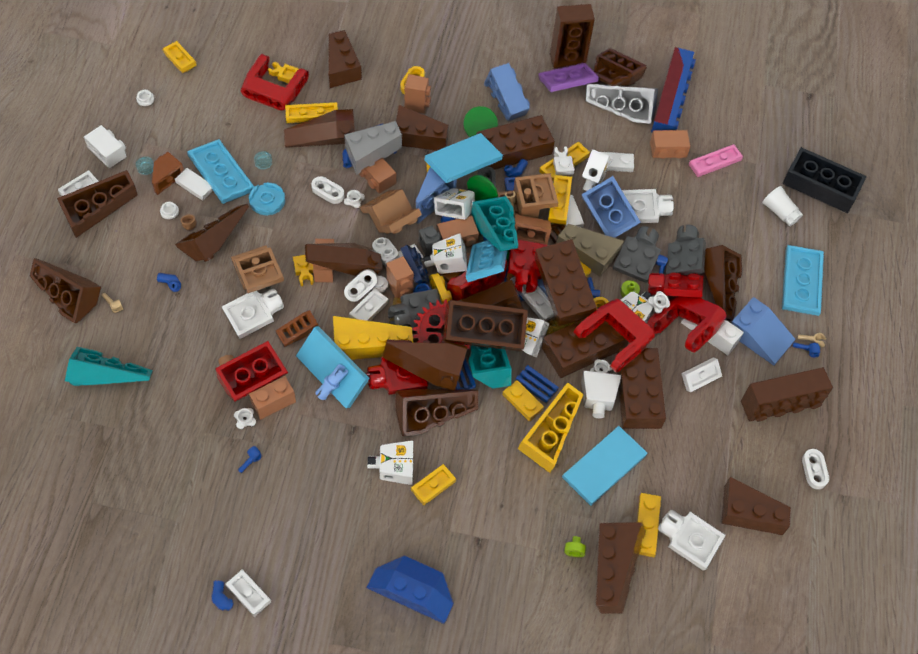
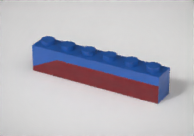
M674 48L653 123L652 133L653 131L677 130L679 121H676V119H680L682 113L680 105H684L686 98L683 93H687L689 83H686V81L691 79L693 71L689 70L693 69L696 60L693 59V51Z

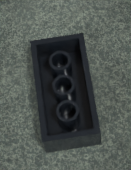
M801 147L782 184L845 213H849L867 176Z

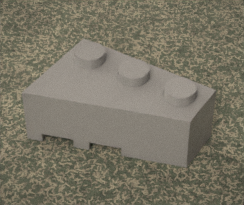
M396 121L345 134V149L356 175L361 173V170L365 167L373 166L375 161L380 158H386L402 148V134Z

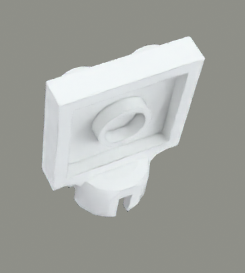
M656 189L622 190L641 223H658L660 216H671L673 214L674 202L671 201L673 200L672 195H658Z
M270 289L265 293H258L257 291L247 293L222 306L239 339L274 322L272 315L284 308L282 299L275 289Z
M670 510L658 527L660 532L669 537L670 544L668 547L703 571L708 567L726 536L691 512L684 517Z

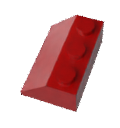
M507 260L504 272L467 282L465 277L467 271H464L460 276L450 279L447 283V291H450L452 300L459 301L504 282Z
M269 341L215 368L219 382L234 402L288 374Z

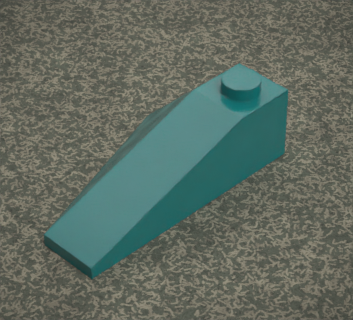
M507 196L473 202L471 216H473L478 231L500 252L517 249L518 239L515 230L514 209Z
M77 346L69 358L65 381L75 386L149 381L153 370L133 363L122 364L119 358L102 357V352Z
M471 346L469 367L472 377L492 389L511 386L512 368L506 350Z

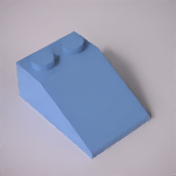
M431 167L429 168L416 199V208H419L422 213L417 218V224L435 211L434 197L449 189L456 188L457 179L446 183Z
M613 176L581 194L590 213L607 236L616 238L641 223Z
M754 297L731 323L744 332L740 342L773 366L795 341L793 335L772 310Z

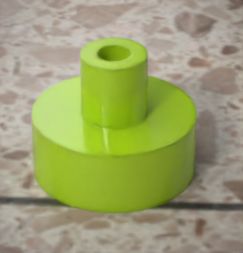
M631 280L625 281L620 290L623 298L630 292H635L639 295L640 286L638 283Z
M573 536L572 542L565 544L564 553L571 557L581 558L586 554V546L580 543V537Z

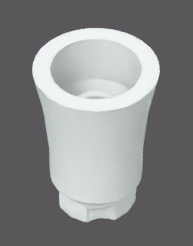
M782 186L774 189L762 202L783 222H786L788 226L794 225L803 216Z

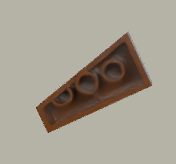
M126 170L61 196L57 200L75 238H77L138 194L135 184Z
M642 522L599 524L596 606L601 613L623 614L630 589L629 585L635 572L636 560L640 554V546L646 533Z

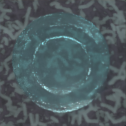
M265 151L258 152L254 156L255 166L259 169L269 168L272 165L271 154Z
M141 157L136 161V168L140 174L147 175L153 172L154 161L150 157Z

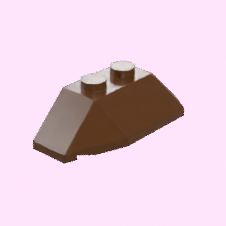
M611 48L596 56L594 72L598 75V79L611 86L634 85L636 81L642 79L647 69L645 64Z

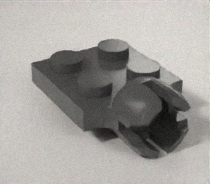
M684 225L680 226L677 230L675 242L668 244L666 274L673 272L680 273L681 275L704 273L706 241L704 238H699V231L695 226L686 225V232H684Z
M648 226L640 227L635 237H626L613 266V270L645 283L648 282L649 274L652 273L658 256L661 253V249L656 247L659 233L652 228L648 236Z
M432 289L402 295L400 297L401 304L392 305L388 309V318L394 317V321H390V324L412 328L418 327L414 320H420L417 313L424 314L422 307L430 309L429 303L431 302L433 306H436L437 300L442 305L438 290ZM432 315L429 318V323L432 326H437L440 323V318Z

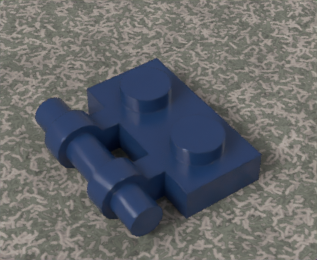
M408 245L401 247L403 256L414 273L415 283L426 284L430 282L427 276L429 273L426 268L424 269L421 262L422 257L420 253H417L416 248Z

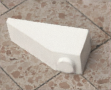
M683 319L681 322L690 330L698 326L686 319ZM724 320L717 333L707 342L728 356L739 343L744 332Z

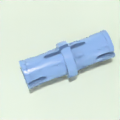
M337 365L335 370L324 378V383L315 392L319 399L326 400L328 395L339 387V382L348 374L347 369L343 372L346 368L345 366Z

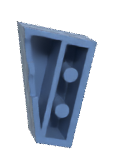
M509 63L490 69L484 84L493 91L491 96L498 99L500 103L498 107L506 120L511 121L525 116L530 109V104L523 95L521 84L517 82L515 70L511 68Z

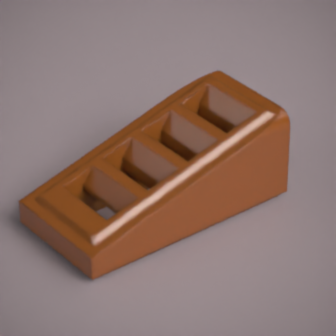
M308 310L277 329L276 334L283 346L286 347L309 336L313 328L318 326V323L311 311ZM294 328L295 331H296V334H293V332H292L291 329ZM285 332H287L290 336L288 339L284 334Z

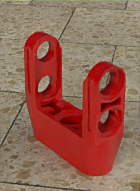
M261 54L247 73L241 87V93L248 99L282 111L285 109V105H290L295 101L308 80L309 71L302 68L298 69L286 88L262 79L268 70L270 58L267 55Z
M677 296L669 300L670 306L668 308H663L661 313H655L648 320L647 324L653 329L655 334L661 333L678 316L697 324L698 326L688 334L685 342V348L694 353L717 333L726 319V312L720 306L700 297Z
M614 299L599 307L574 330V334L578 338H586L606 321L630 343L616 355L615 360L610 365V368L616 373L636 358L655 337L653 329L620 299Z

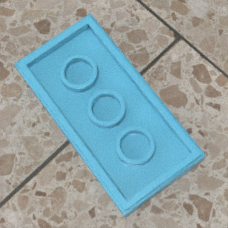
M479 133L425 155L424 160L448 183L502 160L503 155Z
M220 139L187 151L188 157L212 187V190L222 204L244 196L254 188V185Z
M488 240L473 244L465 276L467 282L504 272L507 250L500 252Z
M787 245L782 299L783 310L816 316L820 315L824 251Z
M319 326L313 328L296 355L322 384L324 383V378L327 375L329 376L337 365L341 364L346 367L343 372L347 369L348 374L339 382V387L331 392L346 409L352 406L370 379Z
M618 426L564 473L562 478L592 506L643 460L648 453Z

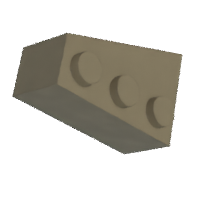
M568 224L558 235L556 242L560 243L572 239L580 261L599 277L602 276L619 255L624 243L623 240Z

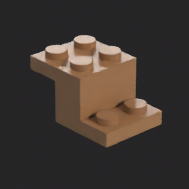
M551 173L515 178L513 189L516 193V202L514 203L515 214L538 218L540 209L558 207V199ZM505 191L507 196H513V191ZM498 192V197L505 196V192Z
M402 189L388 190L360 206L362 213L370 214L379 233L396 234L403 230L402 227L404 225H411L417 222V218L422 215L419 208H411Z
M267 245L231 257L242 287L247 293L284 281L283 274L271 247L267 248Z

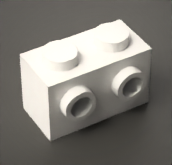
M102 125L84 136L87 147L109 169L127 157L124 143L121 140H117L114 134L109 129L106 130Z

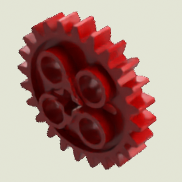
M446 299L443 305L440 304L439 300L436 301V306H433L430 302V309L422 307L424 314L417 313L420 320H414V322L418 324V327L412 328V330L417 331V334L413 336V338L419 339L416 343L428 341V337L432 334L438 336L439 343L443 341V336H441L440 332H427L426 329L442 328L445 322ZM432 315L438 316L440 318L439 325L432 326L429 323V318Z

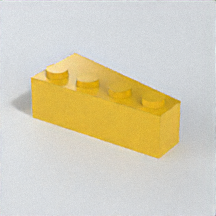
M333 316L334 342L351 360L383 357L387 340H411L413 342L412 327Z
M567 382L522 440L518 450L550 473L556 465L584 394Z

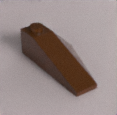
M411 389L395 391V410L401 435L423 434L428 432V429L444 425L446 421L460 418L478 410V390Z

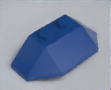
M402 556L377 567L367 585V589L445 624L453 607V601L444 574L407 556Z

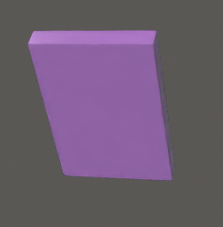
M586 63L539 73V80L550 92L598 82V75Z

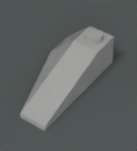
M587 84L586 101L632 122L652 124L658 88Z

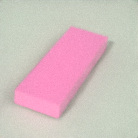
M733 144L690 160L689 166L696 176L700 177L742 161L743 156Z

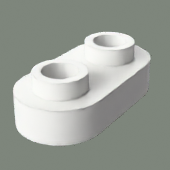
M325 177L313 179L311 183L312 191L316 195L332 204H338L343 201L344 190L341 186Z
M380 237L372 243L373 250L381 254L383 265L399 258L397 249L389 239Z
M371 269L361 271L346 285L344 290L345 297L353 302L360 300L376 285L377 274ZM369 275L371 281H366L364 277ZM356 288L358 292L354 294L351 292V289Z
M809 449L802 457L806 479L812 488L822 489L829 482L825 459L819 450Z

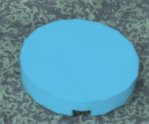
M267 182L264 185H257L250 191V206L258 214L273 215L284 207L285 194L282 188L275 183Z

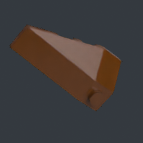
M353 109L334 110L284 129L285 148L345 144V134L355 132Z
M248 204L236 206L219 216V221L215 220L204 225L205 229L196 233L192 232L175 244L176 247L195 261L204 260L206 262L214 258L213 254L220 250L249 208Z
M356 243L305 245V258L308 263L357 276L365 269H371L376 274L382 271L381 254L369 247ZM369 275L364 277L367 280H371Z
M724 245L706 248L704 271L715 303L726 312V320L733 321L737 303L735 292H739L737 280L742 275V255Z
M33 259L30 277L41 291H45L49 295L50 302L58 306V312L63 317L73 323H78L97 305L101 286L87 278L40 259Z
M387 340L383 358L436 386L455 391L468 347L450 341H442L441 343H430V341L413 343L411 340Z

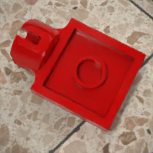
M518 239V248L509 250L508 273L515 276V287L519 292H523V285H526L525 293H532L537 289L538 279L542 278L535 261V251L538 248L547 246L546 244Z
M673 272L666 274V276L662 273H650L648 292L651 295H656L658 291H662L666 296L702 298L704 276L696 273L681 275L680 273Z
M381 357L380 365L367 367L366 375L370 378L368 380L370 382L368 384L369 388H385L388 391V395L395 394V391L427 389L428 387L426 380Z

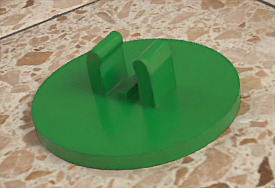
M478 106L467 112L464 117L463 126L466 134L472 137L478 131L497 127L498 120L492 110L487 107Z
M473 175L469 178L467 188L475 193V201L498 198L497 189L489 179L482 175Z

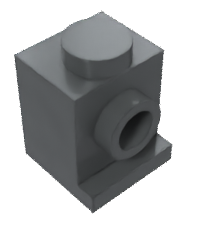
M429 226L419 230L418 243L425 256L433 254L432 245L441 241V236L433 226Z

